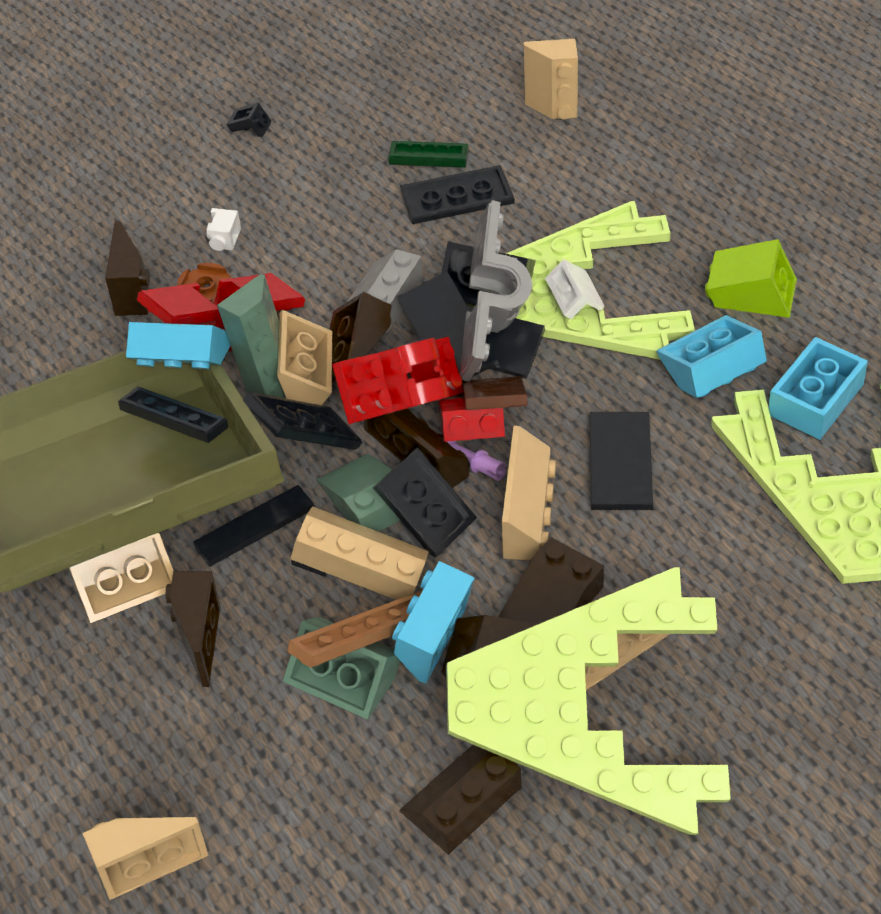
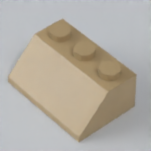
M575 39L524 42L525 105L551 119L577 117L578 56Z
M282 310L279 317L277 377L286 399L322 405L332 394V331Z
M160 533L68 568L90 623L164 595L166 585L172 583L173 568Z

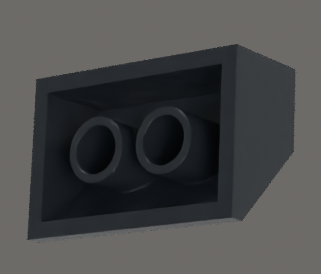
M448 242L441 274L447 271L464 302L476 305L478 292L482 290L469 288L473 247ZM499 252V254L517 258L527 268L532 279L536 260Z

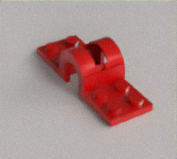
M263 274L265 275L276 311H289L292 308L304 307V296L274 274ZM258 275L219 280L214 303L199 293L200 285L198 283L141 290V292H138L137 301L165 324L213 325L225 330L217 305ZM230 345V347H229V349H228L227 352H231V351H232L231 345Z
M449 337L436 340L435 338L425 339L379 353L332 364L348 424L464 393L462 378L458 372L454 349ZM407 373H411V379H408Z

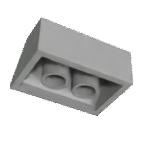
M396 249L373 262L348 301L364 291L391 304V325L386 331L388 333L403 310L397 296L417 287L423 279L421 256Z

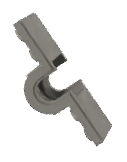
M494 200L488 203L475 229L469 288L482 291L478 292L477 304L473 311H467L459 372L462 380L469 382L475 372H480L482 361H487L490 344L486 343V334L489 335L490 332L498 333L510 326L532 290V279L527 268L517 258L499 254L501 239H497V232L501 230L504 215L500 213L501 202Z

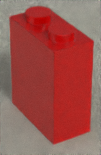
M465 398L438 400L440 429L444 442L505 437L503 408L466 409Z

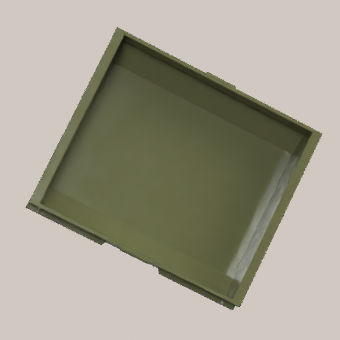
M126 351L0 396V593L9 592L285 482L280 470L276 449L221 365H210L208 370L191 368L192 364L182 363V368L164 367V362H155L154 367L137 366L136 360L126 358ZM139 386L226 418L229 428L210 443H206L120 410L118 401Z

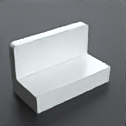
M565 259L545 278L563 315L570 319L586 304L600 311L605 307L587 272Z

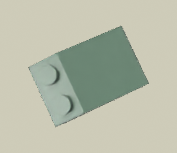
M366 454L316 479L317 483L345 519L378 532L400 521L373 489L392 469L371 455Z

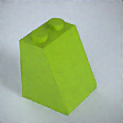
M779 239L715 251L713 262L709 267L710 275L708 282L705 284V292L707 298L712 300L716 308L790 318L797 278Z

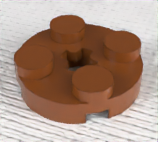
M215 263L198 264V269L190 272L188 268L180 275L177 286L198 283L200 285L199 293L212 303L215 301L219 280L232 278L227 273L226 268Z

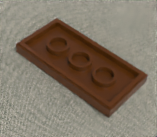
M521 376L470 380V382L463 380L465 403L468 410L528 405L527 393Z

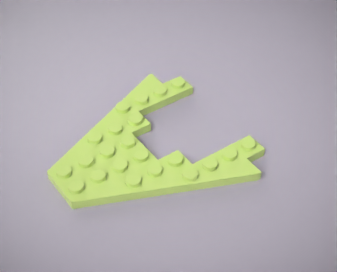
M630 201L506 253L536 260L530 296L516 318L544 325L545 332L543 337L660 360L657 355L658 349L668 345L669 341L678 340L695 331L690 310L605 319L603 309L600 311L586 304L570 319L563 315L545 278L563 259L582 269L593 268L591 249L670 241V230L666 215L639 218L635 201ZM466 303V305H467V306H470V307H475V306H476V305H472V304Z
M764 390L734 392V404L737 414L713 416L711 421L712 429L842 584L881 580V448L871 450L870 457L875 471L873 473L817 477L811 454L780 456Z
M674 567L448 662L446 665L448 734L690 835L698 834L696 803L729 802L731 800L728 765H624L622 731H588L585 666L616 667L619 663L617 634H715L717 631L715 598L682 597L680 567Z

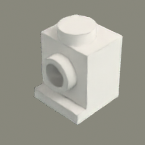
M212 208V223H209L207 226V238L210 239L209 245L217 251L223 249L233 250L241 230L238 211Z

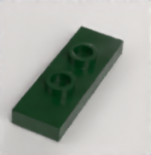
M392 141L388 157L389 165L466 168L469 146L467 143Z

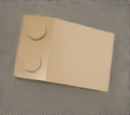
M196 817L116 818L109 822L99 823L91 830L83 833L109 900L209 856Z

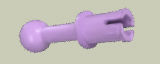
M448 441L453 448L461 450L466 455L473 472L477 473L480 471L496 481L501 480L505 476L507 470L505 469L507 467L505 462L488 456L485 450L481 449L475 453L458 445L456 441Z

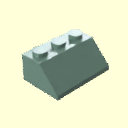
M321 617L303 620L297 637L334 623ZM379 642L372 643L312 668L304 665L299 659L291 655L283 682L368 720L394 681L400 660L395 656L393 648Z

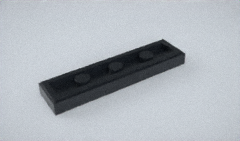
M139 386L118 401L120 410L206 443H210L229 428L226 418Z
M296 485L193 541L194 547L208 566L211 567L307 514L312 506L315 507L314 503L302 488Z

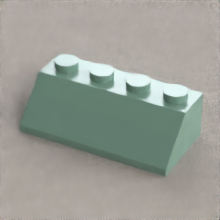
M260 274L219 303L217 307L246 392L283 398L285 394L277 377L279 319L265 275Z

